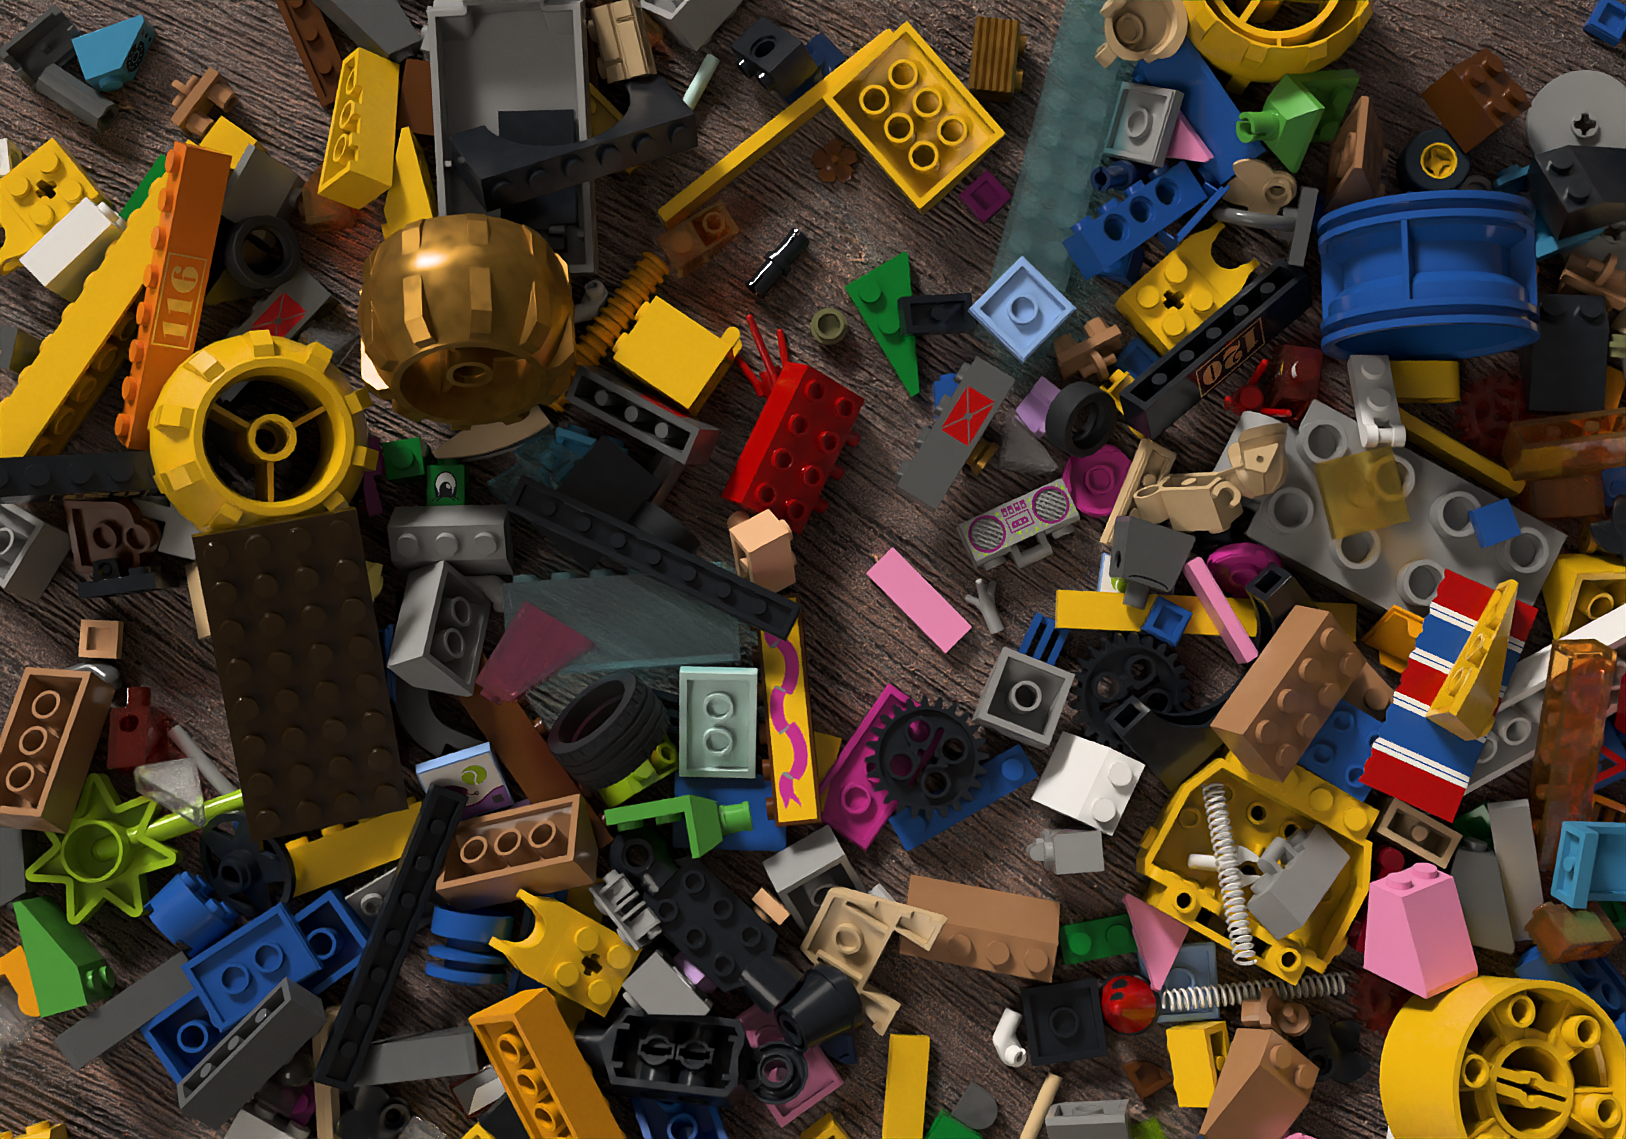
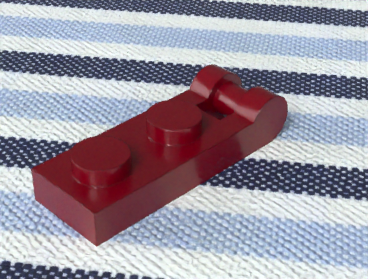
M1386 843L1377 844L1372 850V859L1375 862V866L1370 876V883L1387 877L1390 873L1402 871L1405 861L1403 854ZM1369 891L1345 934L1348 936L1347 944L1361 953L1365 952Z

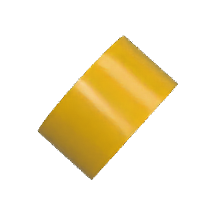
M1478 975L1428 999L1414 994L1401 1008L1389 1029L1381 1055L1379 1084L1383 1111L1394 1139H1626V1046L1618 1029L1607 1013L1589 996L1574 987L1555 981ZM1476 1027L1478 1028L1479 1032H1474ZM1507 1057L1510 1059L1513 1068L1501 1067ZM1498 1103L1510 1105L1504 1115H1502Z

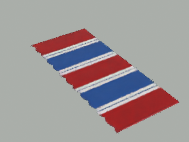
M1445 568V578L1437 587V597L1430 604V614L1423 621V631L1416 638V648L1409 655L1408 667L1405 668L1401 675V685L1394 692V702L1387 709L1386 721L1379 728V738L1372 745V755L1366 760L1364 774L1361 775L1358 782L1452 823L1488 734L1484 737L1480 736L1479 739L1465 741L1427 719L1425 715L1495 590ZM1517 599L1514 607L1498 705L1492 714L1494 717L1497 714L1539 610Z

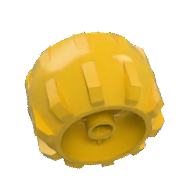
M1182 0L1188 18L1187 37L1205 62L1226 74L1224 90L1238 95H1242L1250 82H1275L1277 85L1285 74L1313 73L1332 62H1337L1364 29L1373 14L1372 8L1375 0H1236V7L1241 15L1238 18L1230 11L1223 0ZM1284 1L1319 4L1317 17L1295 29L1269 31L1246 23L1247 21L1263 23L1270 20L1278 12Z
M269 330L248 331L243 335L213 342L193 353L170 376L160 392L154 409L150 412L147 430L150 431V454L156 474L153 478L160 493H164L177 511L192 523L196 530L204 533L350 507L349 502L356 494L364 473L376 471L379 451L369 448L368 427L364 414V409L374 404L366 387L354 390L344 374L330 362L333 354L332 350L317 341L304 345L284 337L271 336ZM258 380L272 382L289 389L300 397L309 409L290 420L278 414H266L246 422L218 406L215 402L232 385ZM207 418L236 434L235 448L239 456L246 462L255 465V500L242 496L229 488L218 477L211 466L204 438ZM315 418L320 434V453L316 467L310 478L299 490L284 499L274 502V462L287 458L294 451L297 443L295 428ZM258 430L265 432L270 438V446L265 452L256 443V432Z

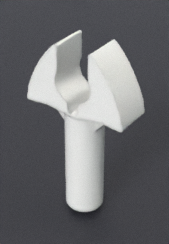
M1235 845V854L1238 857L1233 861H1237L1238 865H1241L1244 861L1257 862L1260 859L1249 849ZM1190 854L1187 859V865L1190 869L1217 872L1216 869L1218 867L1215 864L1217 859L1214 856ZM1240 870L1237 875L1242 879L1236 883H1241L1245 887L1254 883L1261 876L1254 874L1244 875Z

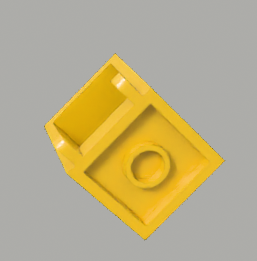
M656 295L651 303L646 301L639 308L634 317L637 323L629 334L624 332L616 341L612 349L615 352L613 360L619 371L653 395L696 417L741 351L740 332L736 327H729L722 337L719 338Z

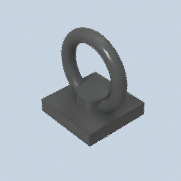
M1300 184L1296 207L1286 205L1283 207L1282 213L1278 212L1277 215L1248 211V207L1235 205H1216L1213 207L1211 215L1215 220L1225 223L1279 231L1278 239L1289 240L1286 255L1287 263L1303 267L1319 190L1315 186Z

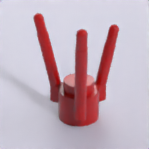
M749 314L746 316V320L766 368L765 371L759 374L761 381H759L740 354L736 356L734 361L753 385L758 398L765 396L767 401L782 370L780 365L774 367L754 317ZM780 328L777 329L776 333L783 368L785 362H790L784 331Z
M1263 359L1252 376L1247 380L1246 385L1241 386L1232 396H1226L1224 399V408L1232 410L1240 417L1243 411L1257 412L1269 417L1284 418L1292 416L1291 410L1263 407L1264 396L1260 388L1257 387V382L1269 364L1267 359Z

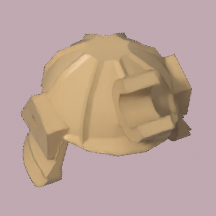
M1107 0L1100 10V14L1105 18L1102 30L1105 32L1106 42L1096 50L1098 54L1095 56V59L1106 69L1117 57L1129 61L1144 59L1148 64L1158 58L1171 57L1180 48L1187 33L1188 18L1183 1Z
M1275 423L1244 430L1239 435L1238 442L1232 444L1227 450V456L1232 468L1216 474L1217 477L1223 478L1224 481L1218 483L1213 488L1210 496L1216 499L1221 490L1229 491L1232 495V501L1228 507L1233 509L1240 502L1241 496L1255 499L1274 493L1284 483L1289 471L1284 445L1288 436L1289 424Z

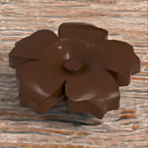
M831 139L829 144L824 145V152L818 150L814 152L812 161L815 164V169L820 170L817 177L822 183H834L837 178L840 183L844 184L851 180L853 169L850 166L857 162L856 152L851 151L849 148H844L841 151L840 140L835 141Z

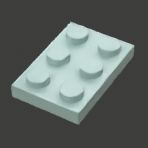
M680 666L679 777L755 778L758 668Z

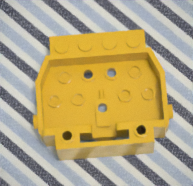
M1225 745L1219 758H1210L1194 770L1184 782L1180 783L1170 793L1153 826H1149L1142 836L1139 844L1141 848L1136 855V872L1152 881L1141 900L1232 951L1231 941L1223 937L1229 925L1226 923L1228 918L1224 915L1226 910L1223 908L1225 903L1222 901L1223 895L1220 893L1222 888L1219 886L1221 882L1218 880L1219 873L1190 869L1187 865V859L1190 854L1214 856L1215 853L1212 849L1214 844L1211 843V830L1208 828L1210 823L1207 821L1209 816L1206 815L1207 809L1204 806L1206 802L1203 800L1205 795L1202 794L1204 788L1201 787V784L1203 783L1205 786L1216 782L1224 784L1221 790L1225 791L1222 797L1227 799L1224 804L1228 805L1224 811L1230 813L1225 818L1231 820L1227 825L1232 826V829L1228 831L1233 833L1230 839L1234 840L1235 843L1232 846L1239 845L1245 847L1259 858L1276 837L1287 839L1285 828L1288 825L1292 824L1296 830L1301 828L1305 832L1318 823L1350 856V859L1304 925L1282 939L1277 940L1248 908L1243 911L1249 914L1246 919H1243L1250 922L1246 926L1252 930L1249 934L1267 943L1261 957L1254 955L1244 959L1247 961L1258 960L1255 963L1256 966L1296 986L1306 967L1323 974L1333 957H1338L1347 944L1348 936L1345 934L1370 888L1372 842L1367 840L1366 837L1380 811L1298 765L1294 766L1283 783L1249 773ZM1255 806H1260L1263 810V815L1259 820L1253 819L1251 811ZM1248 860L1236 867L1241 870L1244 866L1249 865L1252 868V874L1264 875L1257 866V862ZM1254 883L1239 889L1244 892L1241 898L1246 899L1241 905L1247 906V903L1255 894L1251 890V886ZM1181 893H1187L1190 897V903L1185 908H1180L1177 904V897ZM1227 905V908H1231L1237 905ZM1201 908L1211 913L1205 926L1195 921ZM1229 912L1228 914L1231 916L1236 913ZM1230 920V923H1234L1239 920ZM1236 950L1235 952L1240 953L1247 950Z

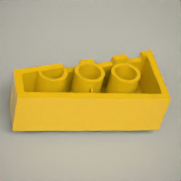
M360 47L343 60L318 195L360 210L392 187L397 99L400 89V64Z

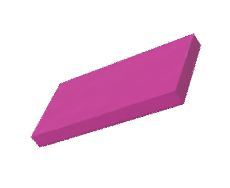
M889 683L819 784L820 796L830 784L822 812L823 823L829 824L832 829L865 852L898 803L892 800L884 805L883 800L887 792L885 790L873 792L879 780L878 778H867L866 775L875 769V765L864 762V758L874 755L875 752L865 746L866 742L878 740L871 732L872 727L884 729L885 726L882 724L880 716L884 714L893 719L894 715L891 707L896 704L902 711H905L906 700L910 698ZM911 699V700L914 702V704H915L916 707H918V706L920 705V704H918L917 702H915L913 699ZM912 723L909 725L908 734L913 741L924 742L927 740L928 730L921 723ZM942 728L937 729L931 744L925 752H917V756L921 758V763L912 776L909 787L939 743L944 733ZM895 756L891 759L890 768L895 775L906 776L909 774L911 767L905 757Z

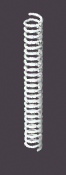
M1216 782L1205 786L1202 783L1201 787L1204 788L1202 794L1205 795L1203 800L1206 802L1204 806L1207 809L1206 815L1209 816L1207 821L1210 823L1208 828L1211 830V843L1214 844L1212 849L1215 851L1214 858L1217 859L1215 861V864L1218 866L1216 871L1219 873L1218 880L1221 881L1219 883V886L1222 888L1220 893L1223 895L1222 901L1225 903L1223 906L1226 910L1224 915L1228 918L1226 920V923L1229 925L1227 930L1230 932L1229 939L1232 940L1230 946L1233 947L1232 954L1235 955L1233 961L1239 965H1253L1258 960L1237 961L1238 957H1252L1256 952L1249 950L1255 946L1253 943H1243L1251 941L1253 937L1245 935L1249 934L1252 930L1246 927L1250 922L1243 920L1249 914L1243 912L1247 909V906L1241 905L1246 901V899L1241 898L1244 892L1239 890L1243 887V884L1236 883L1242 878L1237 875L1240 870L1235 868L1239 863L1233 861L1238 856L1233 854L1236 850L1232 846L1235 841L1230 839L1233 833L1228 832L1232 829V826L1227 825L1231 820L1225 818L1230 813L1224 811L1228 807V805L1224 804L1227 799L1222 797L1225 794V791L1221 790L1224 784ZM1227 905H1237L1231 908H1227ZM1229 912H1232V913H1236V914H1233V915L1229 916L1228 913H1229ZM1230 920H1239L1234 923H1230ZM1232 927L1239 928L1234 931L1231 930ZM1233 935H1243L1237 938H1233ZM1235 942L1242 943L1237 946L1234 945ZM1236 950H1247L1240 953L1235 952Z
M1342 971L1340 974L1335 972L1333 975L1327 973L1326 975L1319 974V976L1313 974L1311 977L1306 975L1304 978L1301 976L1299 979L1302 980L1301 987L1298 982L1293 989L1292 984L1287 982V991L1284 980L1276 978L1274 981L1269 979L1267 982L1263 979L1260 982L1255 980L1253 983L1247 981L1245 984L1239 982L1238 985L1234 982L1231 985L1225 983L1223 986L1217 984L1216 987L1210 985L1208 988L1203 985L1201 989L1197 986L1194 989L1188 987L1186 990L1184 988L1179 990L1172 989L1171 992L1166 989L1162 994V1008L1166 1009L1165 999L1166 993H1168L1170 1009L1173 1012L1175 1011L1176 1005L1173 997L1175 992L1177 995V1007L1182 1011L1183 1001L1181 992H1183L1184 1005L1189 1011L1191 1004L1188 992L1191 991L1192 1006L1196 1010L1198 1008V1000L1195 993L1198 990L1199 1004L1204 1009V989L1206 990L1208 1007L1211 1008L1213 1006L1211 989L1214 990V1003L1219 1007L1220 996L1218 988L1221 989L1222 1004L1226 1007L1229 998V1002L1233 1006L1235 1004L1233 986L1236 988V1001L1241 1005L1243 998L1244 1000L1250 999V995L1251 999H1257L1255 984L1258 985V998L1261 999L1262 984L1264 983L1265 988L1270 987V982L1273 984L1272 987L1278 996H1281L1284 1001L1287 998V994L1292 1000L1294 992L1298 999L1301 998L1302 994L1307 998L1309 992L1314 998L1316 990L1320 997H1322L1324 992L1329 996L1331 991L1334 995H1337L1338 989L1341 994H1344L1346 988L1342 976L1345 975L1347 977L1349 975ZM1321 977L1324 978L1323 984L1320 980ZM1306 979H1309V989H1308V985H1307ZM1277 982L1280 983V995H1279V989H1278V986H1277ZM1248 985H1250V987H1251V988H1250V995H1249V991H1248V988H1247ZM1240 986H1243V998H1242V993H1241V990H1240ZM1226 987H1228V989H1229V990H1228V998H1227V994H1226V991H1225V988H1226Z

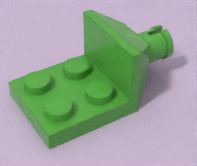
M1353 69L1285 74L1267 97L1261 112L1248 111L1242 112L1239 115L1241 120H1249L1236 122V133L1239 140L1243 143L1263 141L1291 173L1298 172L1310 142L1331 141L1334 139L1360 76Z
M692 794L604 810L607 826L617 824L618 832L644 827V819L655 817L656 825L683 820L681 812H685L692 859L700 858L725 840L724 836L736 832L754 830L749 801L724 806L719 805L718 801Z

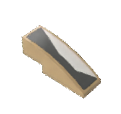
M537 404L530 409V414L523 421L507 426L501 421L472 425L471 430H462L432 451V453L438 460L458 459L460 462L487 459L527 445L553 430L554 426Z

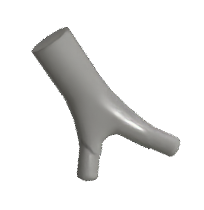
M977 579L975 583L979 598L967 594L965 601L973 604L981 611L990 634H995L1004 630L995 605L994 594L997 583L990 581L986 590L983 580Z

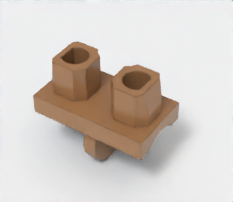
M209 67L201 79L192 75L185 85L176 79L172 82L171 87L178 92V95L171 103L177 108V111L170 121L187 136L190 137L194 134L204 139L216 123L207 116L212 107L216 105L227 113L233 109L239 98L228 87V82L220 73Z
M1572 250L1566 257L1557 293L1578 295L1581 291L1589 296H1604L1607 313L1613 308L1621 311L1626 305V273L1615 268L1618 256L1609 253L1601 261L1593 256L1587 258Z
M1098 316L1083 326L1084 334L1087 337L1086 340L1077 344L1070 333H1065L1053 340L1058 373L1063 381L1080 373L1083 379L1095 374L1101 382L1109 378L1107 367L1117 362L1115 354L1122 351L1120 343L1122 332L1116 324L1110 327Z
M1273 987L1261 988V999L1242 1000L1241 1021L1245 1027L1272 1029L1289 1044L1291 1043L1288 1040V1036H1301L1310 1028L1311 1014L1306 1007L1296 1002L1284 1004Z

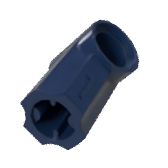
M823 32L817 34L805 45L818 69L787 98L780 95L790 105L848 60Z

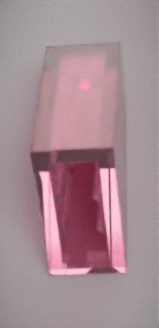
M524 601L475 680V683L483 687L480 694L500 706L504 700L508 703H515L590 652L596 643L534 605Z

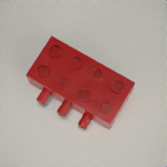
M786 361L721 497L753 515L769 509L779 521L781 519L786 521L792 533L801 535L812 510L823 514L828 509V501L819 497L828 476L834 480H840L844 475V468L835 463L844 443L855 447L860 442V434L851 428L865 399L809 365Z

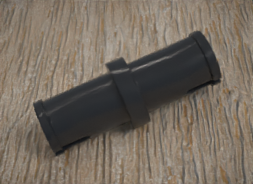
M791 228L775 250L768 251L765 254L764 263L745 282L746 287L753 294L758 292V298L764 299L782 275L787 276L791 271L790 265L810 244L809 239L802 232L797 235L798 229Z

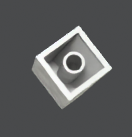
M1062 731L1031 800L1087 827L1113 836L1145 764L1104 745Z

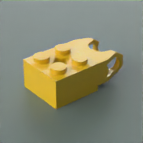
M53 137L0 179V228H4L6 236L4 245L0 249V275L2 276L24 267L19 259L85 197L96 205L103 201L110 208L114 206L71 152Z
M1218 221L1207 230L1190 235L1121 295L1114 305L1160 357L1164 356L1242 290L1248 276L1260 265L1255 258L1249 263L1234 269L1222 268L1215 263L1211 255V247L1217 235L1225 227L1221 221ZM1167 299H1171L1175 302L1176 306L1167 309L1164 302Z
M519 889L516 897L523 900L535 916L533 932L528 938L520 942L499 940L493 936L489 945L502 952L512 966L523 974L605 1017L643 948L636 951L633 946L625 944L618 933L553 897L531 895ZM585 956L589 957V961L584 966L583 964H581L582 959Z

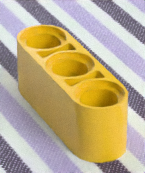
M1389 361L1397 403H1451L1460 400L1459 362ZM1350 384L1351 402L1354 403Z

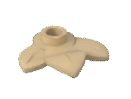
M1241 159L1233 163L1232 167L1236 177L1226 184L1230 188L1222 199L1233 204L1246 206L1248 211L1277 215L1280 207L1286 206L1295 197L1297 182L1291 174L1284 171H1274L1264 161Z

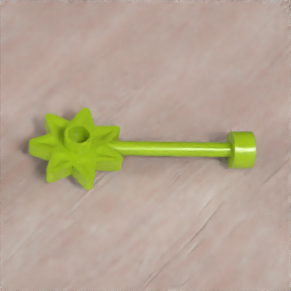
M92 773L86 778L68 832L44 831L53 846L26 870L25 876L31 882L66 884L67 920L73 925L87 922L107 900L131 917L147 915L149 911L144 906L150 900L146 874L177 865L183 860L182 851L165 841L203 828L211 819L223 812L235 810L245 812L241 789L159 817L165 803L163 794L148 793L122 803L109 777L104 773Z

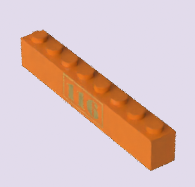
M175 141L173 150L170 149L166 156L165 170L168 173L166 188L161 189L158 197V209L161 211L159 225L153 228L150 244L151 248L154 249L151 264H148L144 270L143 284L146 287L144 302L139 303L136 311V322L139 325L137 339H133L130 344L129 360L132 362L129 377L126 376L122 384V397L125 401L123 411L117 415L115 421L117 440L128 449L150 451V431L147 430L150 412L154 409L164 384L177 367L194 352L232 161L231 155L219 150Z

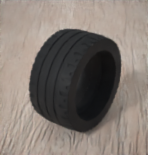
M616 671L593 682L566 706L549 732L547 745L557 762L578 783L589 790H601L628 777L652 755L666 734L669 725V714L658 697L640 678L630 671Z

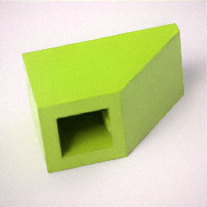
M667 733L663 736L664 738L652 755L628 777L612 786L601 790L598 789L609 809H613L679 769V753Z

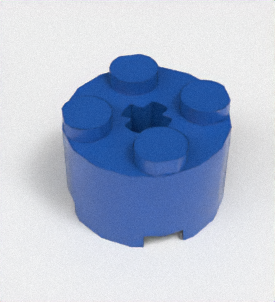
M187 870L183 873H178L144 906L149 912L153 911L149 918L173 944L177 942L183 944L185 942L191 947L187 954L192 958L216 944L235 926L234 921L239 917L237 912L225 901L219 903L210 895L214 888L206 879L199 874L193 876Z

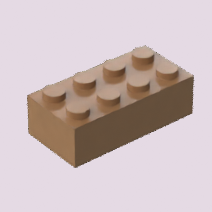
M1295 605L1212 721L1210 727L1249 773L1283 783L1362 670L1367 659L1329 611Z
M34 667L25 668L0 737V827L57 833L68 832L116 691L93 672Z

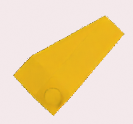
M1558 554L1542 586L1553 637L1556 641L1626 603V563L1621 558L1591 554Z
M1513 579L1498 584L1425 715L1427 719L1465 741L1486 736L1495 722V717L1492 714L1498 705L1519 584Z

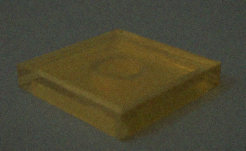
M1391 445L1313 464L1332 540L1410 521Z

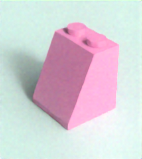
M1416 863L1410 868L1397 873H1390L1387 877L1370 883L1364 969L1425 999L1478 976V967L1453 876L1437 870V867L1433 864Z

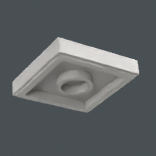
M1122 81L1101 154L1116 159L1163 168L1184 93L1172 89Z

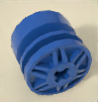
M451 905L434 906L431 932L447 938V944H436L428 947V954L443 958L444 960L426 962L425 973L441 978L449 983L466 986H483L485 984L506 982L507 971L491 966V964H507L509 961L502 952L494 950L489 945V942L493 936L499 940L512 941L515 915L487 908H478L459 913Z

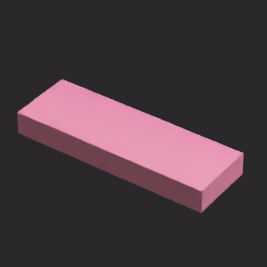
M893 547L866 573L944 654L972 628Z
M1196 557L1187 561L1182 568V572L1237 664L1248 663L1258 657L1257 649L1203 559Z

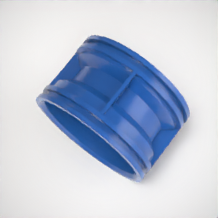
M1438 190L1397 194L1365 200L1341 207L1323 216L1317 223V233L1320 237L1318 239V252L1321 255L1323 321L1320 324V331L1324 337L1321 340L1322 353L1332 358L1347 361L1350 355H1388L1389 361H1449L1499 354L1536 342L1541 335L1540 326L1537 324L1540 319V310L1538 308L1535 205L1524 197L1503 192Z

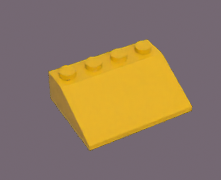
M908 21L903 23L822 96L827 107L922 216L944 198L1006 135L1003 129Z

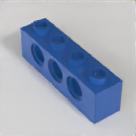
M1184 160L1171 168L1165 162L1163 168L1158 167L1148 174L1151 179L1149 183L1145 185L1142 180H1139L1124 190L1122 193L1126 198L1119 203L1117 198L1114 197L1096 209L1100 215L1098 218L1093 220L1088 215L1070 227L1074 234L1064 240L1062 244L1086 280L1114 264L1208 198Z

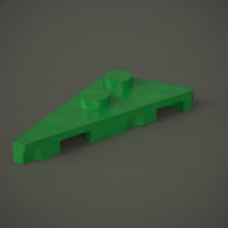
M904 251L846 285L844 290L910 399H913L919 394L915 336L901 337L897 306L899 298L912 296L909 255Z

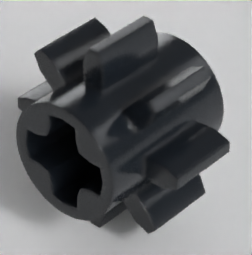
M1232 522L1231 527L1221 533L1211 534L1209 531L1196 532L1197 547L1202 554H1208V557L1218 548L1229 544L1243 543V532L1237 522Z

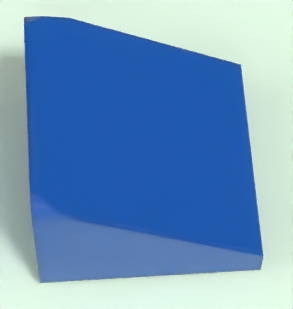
M1138 246L1114 264L1096 274V276L1133 286L1137 282L1145 252Z

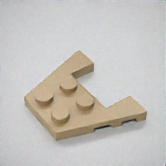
M834 884L828 891L799 949L814 965L823 963L839 969L851 981L862 1000L864 1013L874 1022L872 1028L879 1035L883 1036L901 1004L870 985L868 980L894 931L930 951L948 918L938 913Z

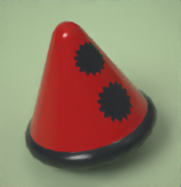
M1121 971L1107 978L1099 990L1104 1024L1112 1031L1125 1036H1137L1151 1029L1157 1022L1161 1010L1159 993L1151 989V981L1147 977L1132 971Z

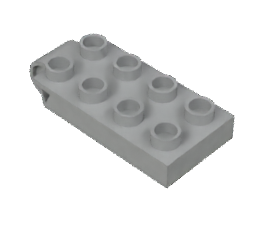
M434 0L433 7L428 9L427 15L439 216L474 213L501 218V209L488 213L484 210L455 170L449 135L485 125L488 130L499 136L498 111L574 109L576 112V142L592 138L585 0ZM593 179L577 184L578 226H567L568 253H558L567 263L571 277L599 276L595 183ZM537 230L544 240L548 242L549 230Z
M1313 399L1298 430L1288 426V436L1284 445L1289 471L1284 483L1268 496L1255 499L1241 496V506L1256 512L1245 533L1255 544L1273 550L1281 558V562L1284 565L1380 616H1383L1395 604L1425 618L1430 614L1432 600L1437 597V587L1445 578V568L1494 590L1499 583L1513 579L1519 583L1516 599L1533 606L1567 537L1566 534L1511 505L1521 535L1486 548H1480L1468 511L1501 499L1405 447H1389L1388 443H1378L1377 447H1363L1360 440L1358 423L1316 399ZM1243 411L1213 472H1222L1232 468L1227 456V450L1232 444L1238 442V437L1244 430L1282 422L1261 413Z

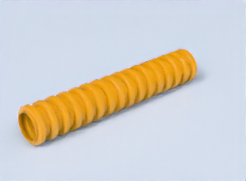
M643 252L642 257L644 259L636 261V269L634 271L630 270L628 272L629 278L621 281L622 287L620 289L616 288L613 291L615 294L614 298L609 297L606 300L608 303L607 307L600 308V316H594L592 319L594 324L592 326L587 325L585 328L587 333L585 335L580 334L578 337L580 342L576 344L577 362L569 369L570 385L579 365L599 367L600 362L598 360L601 357L605 358L607 356L605 351L608 348L612 349L614 347L613 341L615 339L618 340L621 336V330L626 331L628 329L627 323L629 320L634 321V313L639 310L643 302L650 300L648 297L650 293L655 294L657 291L655 286L657 284L661 285L664 282L662 277L664 275L668 276L671 273L669 266L655 254ZM569 388L548 407L556 413H563L565 411L563 408L565 403H571L565 400Z

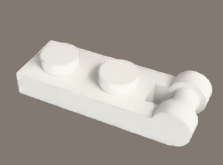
M1350 355L1347 368L1362 446L1377 447L1378 443H1388L1389 447H1403L1406 441V429L1401 424L1388 355Z

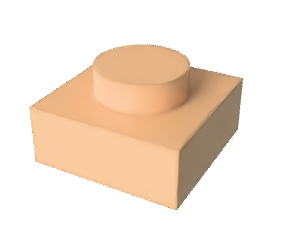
M81 619L78 657L121 659L124 622Z
M763 885L752 896V900L756 903L753 910L766 923L770 924L774 920L777 924L781 925L790 915L787 907Z

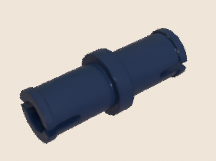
M1121 160L1114 162L1111 166L1095 168L1091 173L1090 180L1093 188L1097 191H1106L1113 188L1122 191L1139 180H1142L1144 184L1148 183L1151 180L1148 174L1153 171V168L1150 165Z

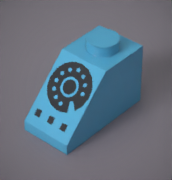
M141 14L71 39L85 80L98 92H112L120 89L123 83L134 79L156 32L154 27Z

